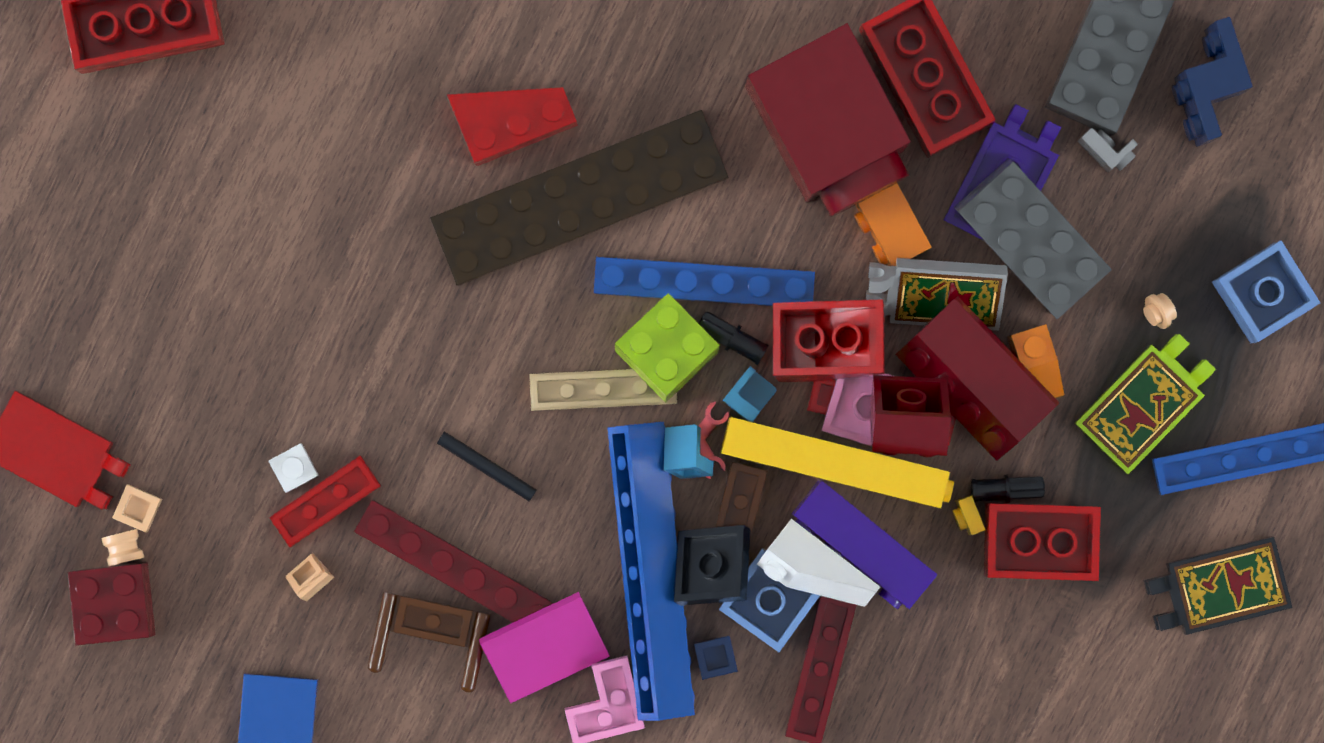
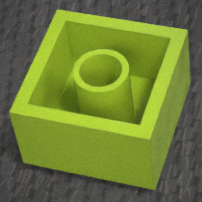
M668 293L615 343V352L666 403L718 354L720 345Z

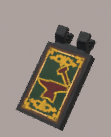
M1273 536L1166 563L1167 575L1143 580L1148 595H1155L1166 591L1170 593L1174 611L1153 615L1155 628L1160 631L1182 625L1184 634L1189 635L1293 608L1275 537Z

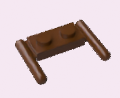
M383 592L368 669L373 673H378L382 670L390 631L468 647L461 689L465 692H473L476 688L483 654L479 639L487 635L491 614Z

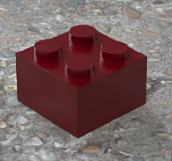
M873 375L870 404L872 452L885 455L918 454L923 457L947 456L951 422L947 379Z
M148 562L68 572L75 646L148 638L156 635Z

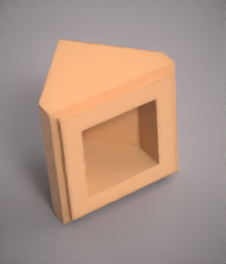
M313 553L286 575V579L297 596L305 601H308L334 578Z

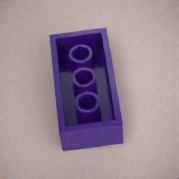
M822 480L817 481L791 513L797 518L795 522L813 536L815 534L825 541V545L843 559L846 558L855 568L883 588L879 595L897 610L901 605L910 610L937 576L933 570Z

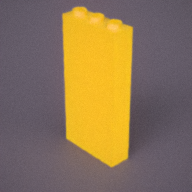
M733 417L728 418L720 454L936 508H941L943 502L949 503L954 487V481L948 480L950 475L948 471Z

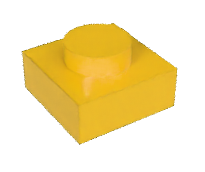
M968 495L955 500L958 508L952 510L960 531L966 529L969 535L984 531L985 527L972 496Z

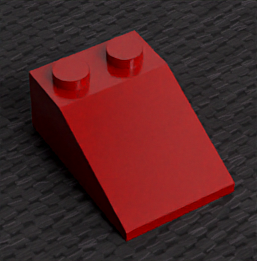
M883 299L773 303V376L779 382H811L885 374Z

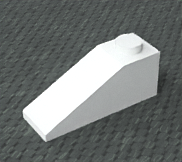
M793 519L788 522L757 563L758 566L764 569L769 578L779 581L786 587L864 607L880 588L879 585Z

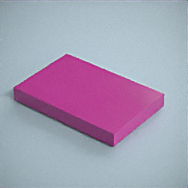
M579 592L479 639L480 645L510 703L610 657Z

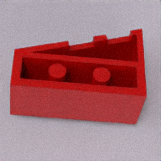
M563 87L447 95L476 166L578 126Z

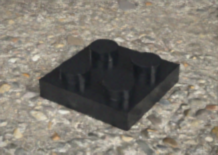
M745 525L678 531L674 602L684 606L747 600L751 529Z

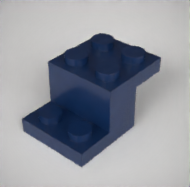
M1230 17L1217 20L1204 30L1206 36L1202 37V44L1207 57H1213L1214 61L1184 70L1174 78L1176 84L1172 85L1175 102L1178 106L1183 105L1187 119L1183 120L1185 133L1189 141H1195L1196 147L1211 143L1222 136L1212 104L1241 95L1253 87Z

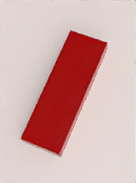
M359 456L269 518L289 548H291L382 485L362 456Z

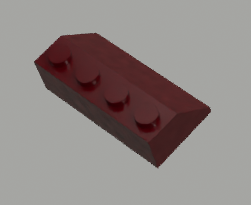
M959 296L953 299L895 354L916 377L947 379L951 414L996 461L1017 445L1059 404L1057 399Z

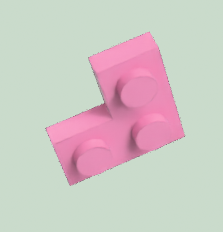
M628 656L592 664L600 700L565 708L572 742L587 743L644 729V721H638L634 680Z

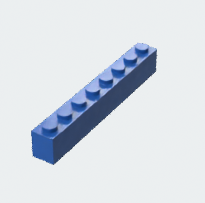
M664 422L607 427L638 721H660L695 715V695L692 689L690 673L691 657L688 652L686 635L687 620L684 615V606L674 602L678 543L675 530L676 513L671 492L672 475L663 470L665 425Z

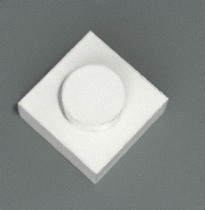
M302 443L269 460L285 493L319 476Z

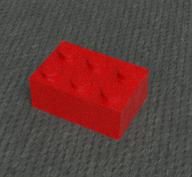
M985 503L983 576L987 578L1099 581L1101 507Z

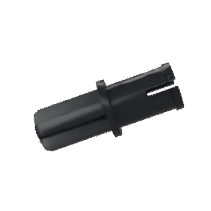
M705 312L698 323L715 341L726 346V351L731 349L755 362L754 364L756 365L760 363L769 347L767 343L765 344L740 330L742 326L738 325L735 327L710 312Z
M1006 474L1004 478L971 479V496L974 502L1005 500V503H1010L1011 499L1042 498L1045 494V483L1041 476L1009 478L1008 474Z

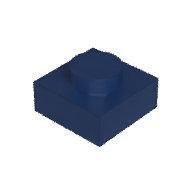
M730 635L694 643L702 680L738 672Z

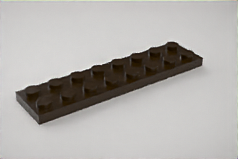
M699 110L432 216L430 219L456 285L459 286L724 181L729 177L702 110Z

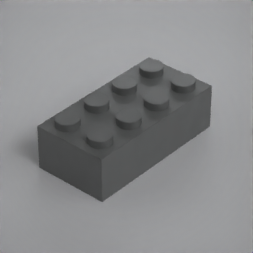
M1091 0L1044 108L1097 131L1101 129L1109 136L1117 133L1174 0Z
M1009 158L954 207L1056 319L1060 318L1112 270L1023 171Z

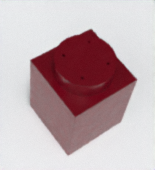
M848 23L748 75L745 88L806 203L820 196L832 217L909 176L898 154L902 153L911 141Z

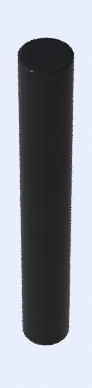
M444 431L439 438L437 444L528 502L533 498L537 489L447 432Z

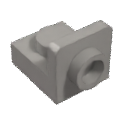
M1093 128L1089 129L1077 141L1107 172L1115 166L1121 171L1135 158L1136 155L1132 150L1138 145L1132 139L1116 153L1112 149L1115 146L1114 141L1103 130L1100 129L1096 132Z

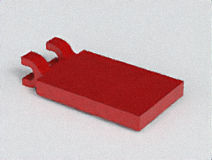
M14 391L0 417V466L75 507H79L82 500L85 499L101 510L103 508L108 509L114 496L96 488L94 485L103 469L118 477H125L131 464L109 453L113 442L21 392Z

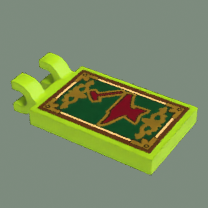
M1175 334L1160 351L1153 345H1150L1074 423L1126 474H1129L1205 396L1197 387L1216 370L1206 359H1202L1190 373L1177 362L1175 358L1190 344L1180 334Z

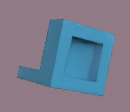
M750 366L722 401L745 420L753 422L776 393L777 389Z
M694 424L665 428L664 471L680 479L713 476L714 461L700 455L701 428Z

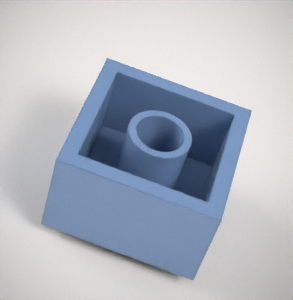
M1282 241L1269 245L1212 281L1250 344L1263 340L1320 304L1317 296Z
M762 548L748 568L747 600L724 602L719 610L780 652L820 595L789 588L779 581L769 578L764 569L757 565L766 552V549Z

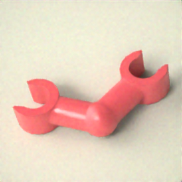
M715 401L707 406L705 418L698 425L701 428L700 455L718 462L721 469L725 471L724 461L714 455L706 441L715 427L725 423L729 417V412H726L720 420H714L711 417L710 413L716 404Z

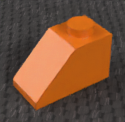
M1047 324L1007 336L1011 352L1055 398L1063 396L1064 390L1058 359Z

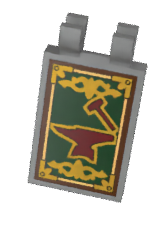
M897 258L896 266H886L881 263L870 262L868 278H870L869 287L866 290L865 300L883 299L884 317L890 315V323L925 326L953 299L959 296L990 330L999 331L1008 276L1007 266Z

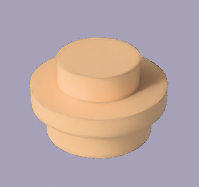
M1160 293L1158 295L1151 294L1145 298L1143 311L1148 322L1153 326L1157 325L1161 329L1169 327L1172 320L1177 317L1175 306L1169 297Z

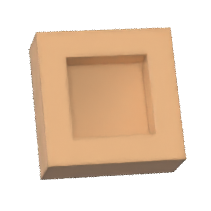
M127 484L112 518L147 533L162 498Z

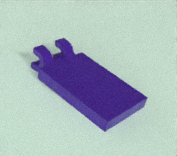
M1017 104L1013 105L1004 126L995 122L991 125L943 220L983 240L954 207L1007 158L1011 159L1041 191L1059 157L1058 154L1050 151V148L1061 127L1046 121L1038 138L1019 129L1029 110Z

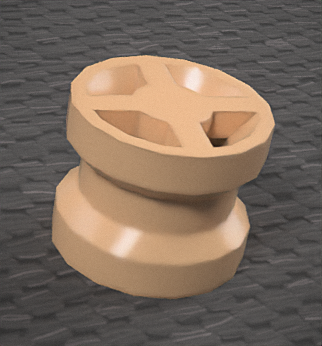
M137 529L101 538L103 546L107 547L109 557L107 558L108 567L144 558L143 550L138 548L136 541L139 537Z

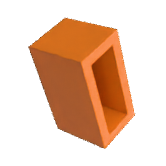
M898 183L857 204L856 207L859 212L854 215L862 232L866 234L870 231L876 245L872 246V250L879 263L896 266L897 258L913 259L932 248Z

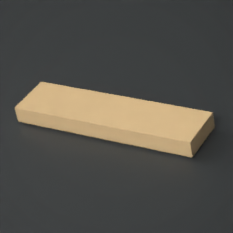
M633 369L529 374L531 411L677 404V393L665 403Z

